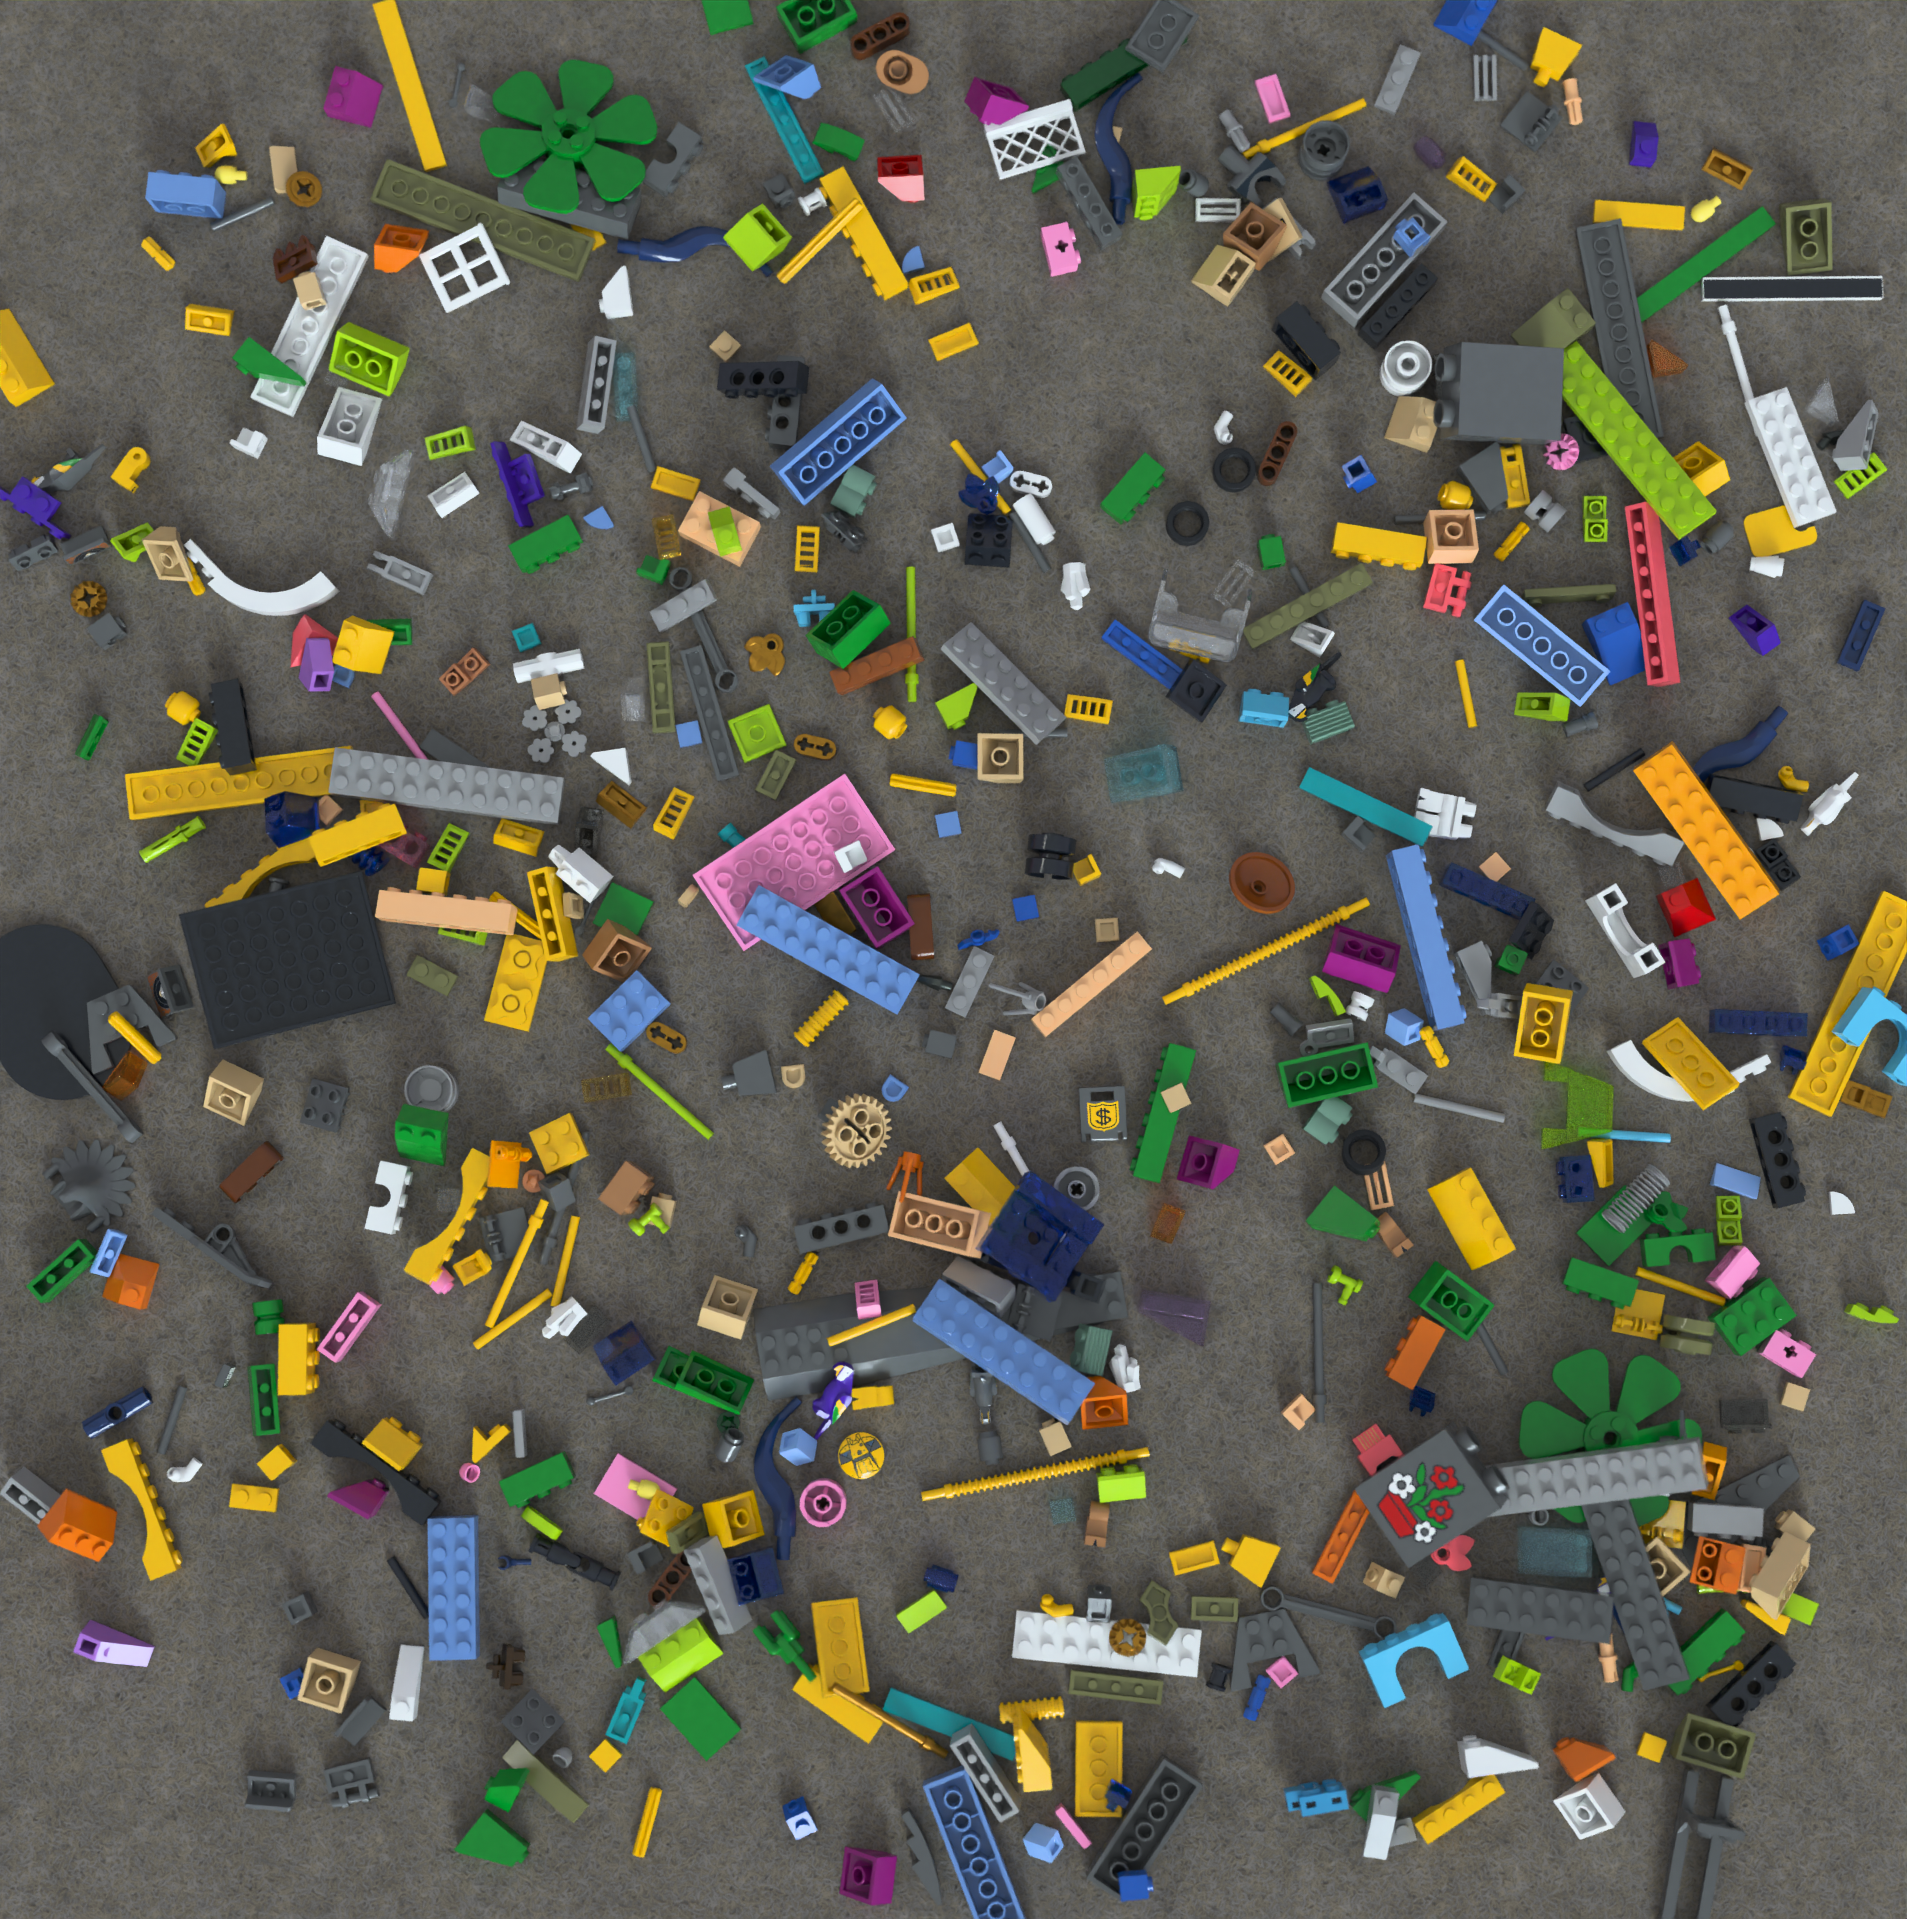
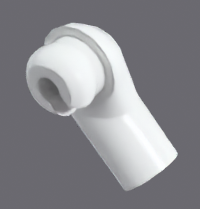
M1163 858L1156 859L1154 861L1155 864L1152 866L1153 871L1157 874H1162L1165 870L1178 878H1181L1185 870L1184 867Z
M193 1457L186 1467H171L167 1471V1477L173 1482H188L202 1466V1463Z

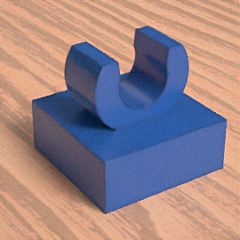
M302 1667L280 1678L290 1700L299 1695L304 1676Z

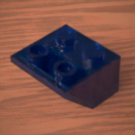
M1369 166L1327 182L1343 224L1384 209L1387 204L1388 197L1381 180Z
M632 1320L593 1345L604 1370L615 1386L657 1359Z
M773 1545L727 1559L738 1605L784 1594V1587Z

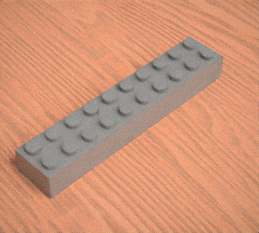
M335 747L328 793L337 797L559 825L565 779L563 777Z
M1700 1437L1484 1465L1486 1469L1495 1465L1509 1484V1490L1504 1492L1507 1501L1501 1509L1488 1517L1703 1490L1709 1484Z

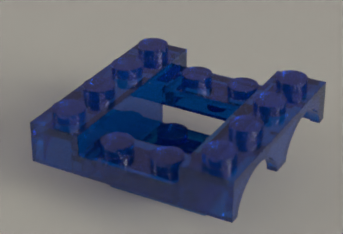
M1032 1171L1024 1173L975 1249L996 1259L1015 1278L1021 1279L1036 1288L1045 1296L1048 1302H1054L1065 1287L1066 1280L1089 1244L1094 1242L1104 1224ZM1030 1232H1035L1038 1235L1036 1245L1028 1241ZM1065 1232H1068L1062 1240V1242L1060 1243V1245L1058 1246V1248L1056 1249L1051 1259L1049 1260V1262L1047 1263V1265L1045 1266L1044 1264L1054 1251L1055 1247L1057 1246Z

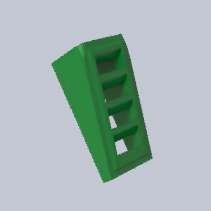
M613 1616L599 1623L596 1628L615 1668H619L623 1664V1655L617 1620Z

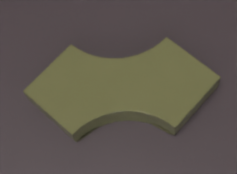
M1151 1580L1139 1600L1147 1609L1150 1618L1146 1634L1167 1646L1179 1625L1172 1619L1168 1609L1171 1592Z

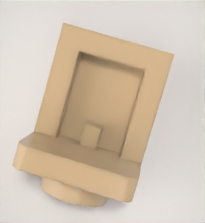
M1372 1562L1366 1572L1363 1583L1376 1591L1396 1599L1405 1577Z

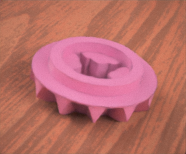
M1561 434V441L1544 445L1547 452L1543 455L1545 457L1549 456L1547 464H1551L1553 469L1565 470L1573 466L1577 461L1579 446L1577 441L1568 434ZM1559 446L1568 449V451L1562 453V457L1554 454V452L1559 450Z

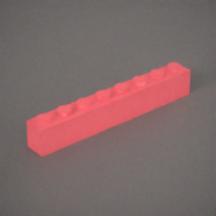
M1642 502L1626 506L1625 513L1647 685L1662 687L1680 683L1660 520L1658 514L1649 503Z

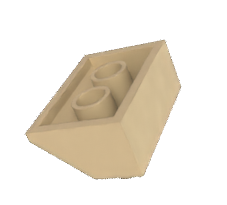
M1785 1531L1781 1538L1777 1537L1771 1547L1772 1553L1770 1556L1766 1555L1760 1566L1762 1568L1760 1573H1755L1749 1584L1752 1587L1751 1597L1775 1620L1778 1619L1809 1567L1810 1544Z

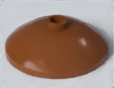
M1261 852L1244 854L1234 862L1230 869L1229 884L1232 892L1244 906L1253 911L1264 914L1280 912L1289 905L1294 897L1295 883L1291 872L1280 860L1269 854Z

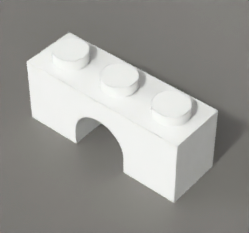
M380 1161L375 1183L386 1186L390 1191L391 1198L384 1207H369L365 1229L388 1234H395L396 1230L399 1231L401 1229L403 1217H399L401 1208L406 1207L408 1195L405 1194L406 1185L410 1186L413 1178L410 1166Z

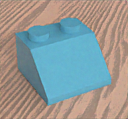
M1248 689V692H1243L1238 721L1276 727L1285 726L1289 715L1288 697H1284V694L1279 692H1270V695L1261 694V690Z

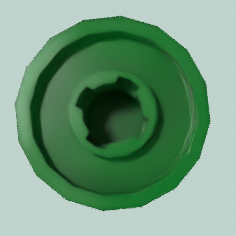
M283 1299L252 1303L253 1315L258 1319L254 1322L255 1335L279 1332V1324L285 1323V1319L280 1317V1314L284 1312Z

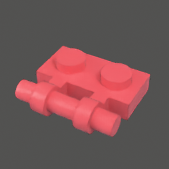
M1435 563L1423 608L1445 613L1447 606L1450 605L1453 607L1452 616L1460 617L1462 609H1465L1466 606L1465 597L1467 590H1470L1471 573L1463 571L1460 579L1455 577L1457 568ZM1453 586L1458 587L1456 598L1450 597Z

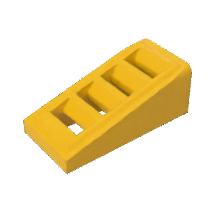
M1464 156L1457 159L1445 176L1483 202L1487 200L1497 185L1494 180ZM1462 167V168H1464L1465 170H1464V171L1462 172V174L1460 175V174H1458V171H1459L1460 168ZM1470 172L1472 176L1467 181L1465 177ZM1478 177L1480 180L1474 187L1472 183ZM1484 182L1490 185L1487 190L1485 188L1483 192L1479 191Z
M952 267L911 278L908 283L916 305L960 287ZM949 274L951 281L949 280L950 285L946 286L943 275ZM935 278H938L941 285L940 288L937 287ZM928 281L930 282L932 290L930 291L928 290V287L926 285V282Z
M1279 350L1263 366L1295 397L1312 380V377ZM1280 358L1282 360L1281 364L1274 369L1272 366ZM1285 365H1288L1289 368L1281 375L1279 371ZM1293 370L1295 374L1288 380L1286 377ZM1298 377L1302 378L1296 386L1293 384Z
M797 525L795 571H818L820 526ZM802 532L815 533V538L801 537ZM801 542H814V547L801 546ZM811 551L814 552V556L800 555V552ZM800 560L813 561V567H804L812 565H800Z
M1068 694L1064 715L1068 718L1108 725L1113 700ZM1073 700L1078 701L1076 713H1071ZM1082 702L1087 703L1085 714H1080ZM1091 703L1096 704L1094 715H1089ZM1100 705L1105 706L1103 717L1098 716Z
M674 787L654 822L653 829L674 840L694 800V796ZM676 794L683 797L680 799L686 801L685 805L674 801ZM673 805L681 809V812L679 813L671 809L670 806ZM668 813L676 817V821L666 817V814ZM662 822H665V823H667V824H669V825H671V826H673V827L670 828V827H668V826L662 824Z
M1596 1138L1587 1141L1599 1188L1613 1185L1612 1139Z
M1746 1599L1741 1600L1740 1604L1776 1632L1783 1635L1786 1634L1791 1620L1790 1617L1781 1613L1778 1619L1775 1620L1759 1604Z

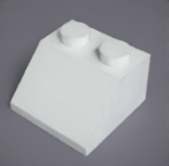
M1599 1773L1584 1778L1553 1800L1580 1840L1614 1828L1626 1812Z

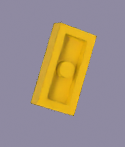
M233 1483L229 1507L276 1512L279 1488Z

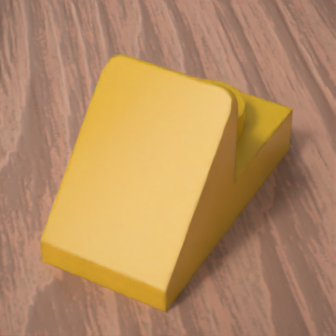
M220 124L195 147L204 168L212 167L223 156L237 155L234 143L225 124Z
M497 1424L488 1433L491 1436L488 1438L478 1426L473 1427L472 1461L474 1463L479 1462L512 1429L507 1424L503 1426Z

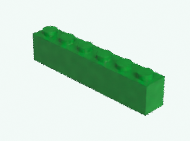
M1169 1043L1168 1047L1162 1048L1160 1060L1163 1061L1161 1069L1156 1070L1154 1077L1157 1087L1155 1092H1150L1147 1103L1151 1105L1149 1114H1144L1141 1125L1145 1127L1143 1136H1138L1135 1147L1139 1149L1137 1158H1132L1129 1168L1130 1171H1133L1132 1176L1155 1183H1160L1180 1109L1170 1113L1160 1092L1180 1083L1183 1084L1186 1090L1196 1053L1194 1049Z

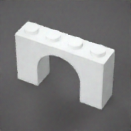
M1613 884L1585 900L1633 978L1645 975L1665 963L1654 943H1643L1630 927L1622 908L1628 902L1617 884Z

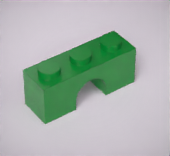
M1705 1228L1691 1229V1234L1685 1235L1682 1232L1670 1231L1668 1232L1669 1236L1660 1237L1659 1233L1645 1234L1646 1239H1639L1643 1267L1670 1265V1251L1678 1245L1686 1250L1688 1262L1716 1260L1713 1232H1705Z

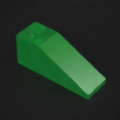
M250 337L246 339L232 357L237 363L235 367L244 375L250 373L255 378L303 387L307 384L299 374Z
M1413 1770L1372 1785L1396 1788L1399 1793V1801L1421 1776ZM1372 1785L1366 1786L1363 1790L1360 1788L1356 1790L1350 1798L1352 1801L1349 1803L1366 1822Z

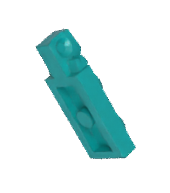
M638 1676L633 1687L627 1685L607 1729L606 1736L625 1744L628 1743L645 1702L647 1693L642 1692L646 1679Z

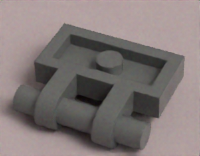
M371 1757L323 1770L328 1793L338 1791L339 1797L331 1799L333 1808L340 1806L346 1808L350 1807L352 1803L360 1801L365 1803L371 1801L372 1798L379 1797L378 1788L369 1789L367 1783L376 1780ZM359 1787V1792L348 1795V1788Z

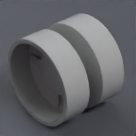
M426 1065L410 1073L405 1082L404 1093L409 1105L447 1112L457 1102L459 1085L455 1076L450 1071L441 1067Z

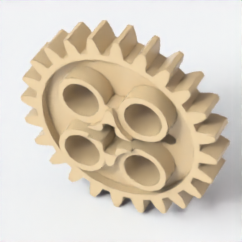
M855 1093L853 1098L847 1095L846 1102L838 1100V1108L831 1107L834 1113L832 1115L826 1114L829 1122L822 1123V1125L827 1127V1130L821 1132V1135L827 1137L822 1141V1144L827 1146L825 1152L829 1153V1157L838 1164L845 1165L848 1168H851V1166L859 1168L860 1163L867 1166V1159L874 1162L875 1153L882 1155L880 1147H887L884 1139L891 1138L886 1132L892 1130V1127L886 1125L891 1121V1118L886 1116L888 1110L883 1108L884 1104L872 1096L869 1097L866 1094L860 1096ZM845 1118L850 1124L855 1126V1129L869 1140L868 1143L858 1136V1133L844 1121Z

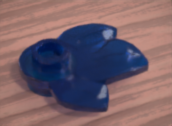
M969 473L965 481L966 489L958 492L959 498L965 505L977 508L984 514L993 513L998 505V482L994 476L984 482L978 476ZM983 501L988 503V507L984 505Z

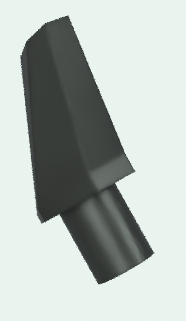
M1845 429L1822 433L1823 438L1816 444L1817 447L1823 451L1829 444L1834 446Z
M919 975L917 982L937 991L940 989L951 991L953 984L943 980L942 976Z

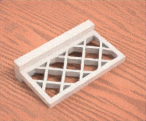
M1070 99L1021 113L1001 125L994 123L990 125L984 124V134L988 141L999 179L1085 154ZM1067 118L1071 122L1068 132L1057 127L1061 120ZM1046 126L1051 129L1047 139L1036 134L1038 127ZM1054 131L1065 136L1061 146L1049 141ZM1024 132L1030 135L1025 145L1014 140L1017 133ZM1033 137L1044 143L1039 152L1028 147ZM1002 138L1008 142L1004 152L995 148L994 140ZM1068 138L1077 142L1078 150L1069 151L1063 148ZM1011 144L1023 149L1018 159L1007 154ZM1047 145L1058 150L1054 157L1048 158L1042 154ZM1025 151L1037 156L1033 163L1026 164L1020 161ZM1005 157L1015 164L1011 170L1003 172L1000 164Z

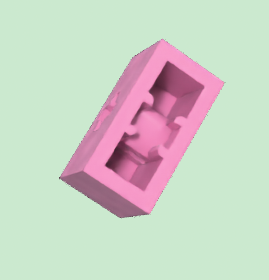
M1068 222L1041 228V238L1051 277L1077 271L1081 259L1079 251L1074 250L1075 234L1073 228L1069 229ZM1062 245V248L1065 249V252L1061 253V250L1058 249V246Z
M1779 1328L1765 1338L1757 1353L1794 1376L1802 1378L1816 1354L1810 1351L1812 1348L1810 1345L1801 1340L1797 1343L1790 1338L1792 1334ZM1785 1347L1789 1348V1351L1792 1352L1790 1356L1786 1355Z

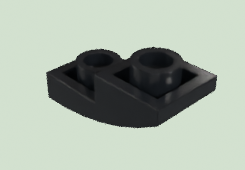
M1774 838L1755 850L1757 857L1780 891H1783L1801 878L1788 861V855Z

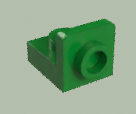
M1506 945L1501 957L1497 958L1494 967L1516 976L1520 973L1528 954L1511 945Z

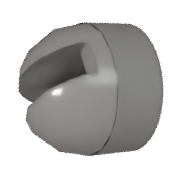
M1547 1510L1537 1511L1538 1521L1535 1518L1536 1511L1528 1513L1529 1520L1535 1525H1544L1549 1519Z
M567 1747L559 1748L552 1756L553 1762L561 1768H567L573 1758L572 1751Z

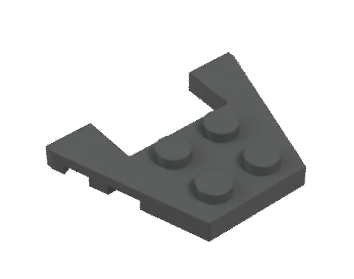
M130 984L87 1002L91 1067L94 1075L115 1067L106 1047V1044L123 1037L108 1022L109 1015L115 1011L119 1012L137 1031L148 1026L157 1047L178 1039L177 1035L169 1029L162 1018L153 1011L146 1000Z
M1284 1608L1238 1617L1230 1685L1231 1692L1252 1688L1247 1665L1250 1662L1295 1654L1300 1678L1320 1674L1318 1666Z

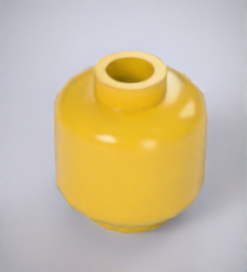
M1456 481L1443 484L1437 497L1441 507L1445 510L1469 509L1473 502L1470 488Z
M184 691L171 694L165 704L167 715L182 725L193 722L201 714L199 710L200 702Z
M892 705L885 708L880 707L873 715L875 718L874 728L887 739L899 738L907 728L906 716Z

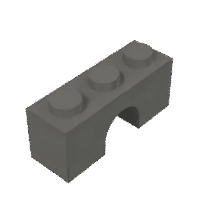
M678 122L666 140L668 147L677 153L675 160L671 163L663 164L653 159L646 170L645 179L643 180L645 185L664 197L676 191L679 185L678 179L681 175L685 176L691 167L690 161L694 156L698 157L703 150L702 137Z

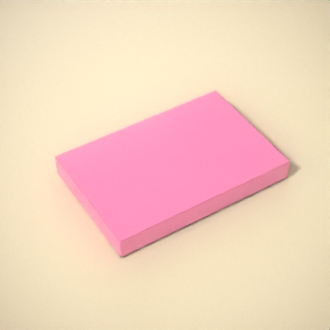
M618 1453L594 1494L638 1520L640 1517L644 1518L646 1516L651 1500L641 1498L639 1495H636L637 1491L628 1489L630 1479L641 1482V1479L653 1481L659 1485L661 1491L671 1496H674L678 1488Z

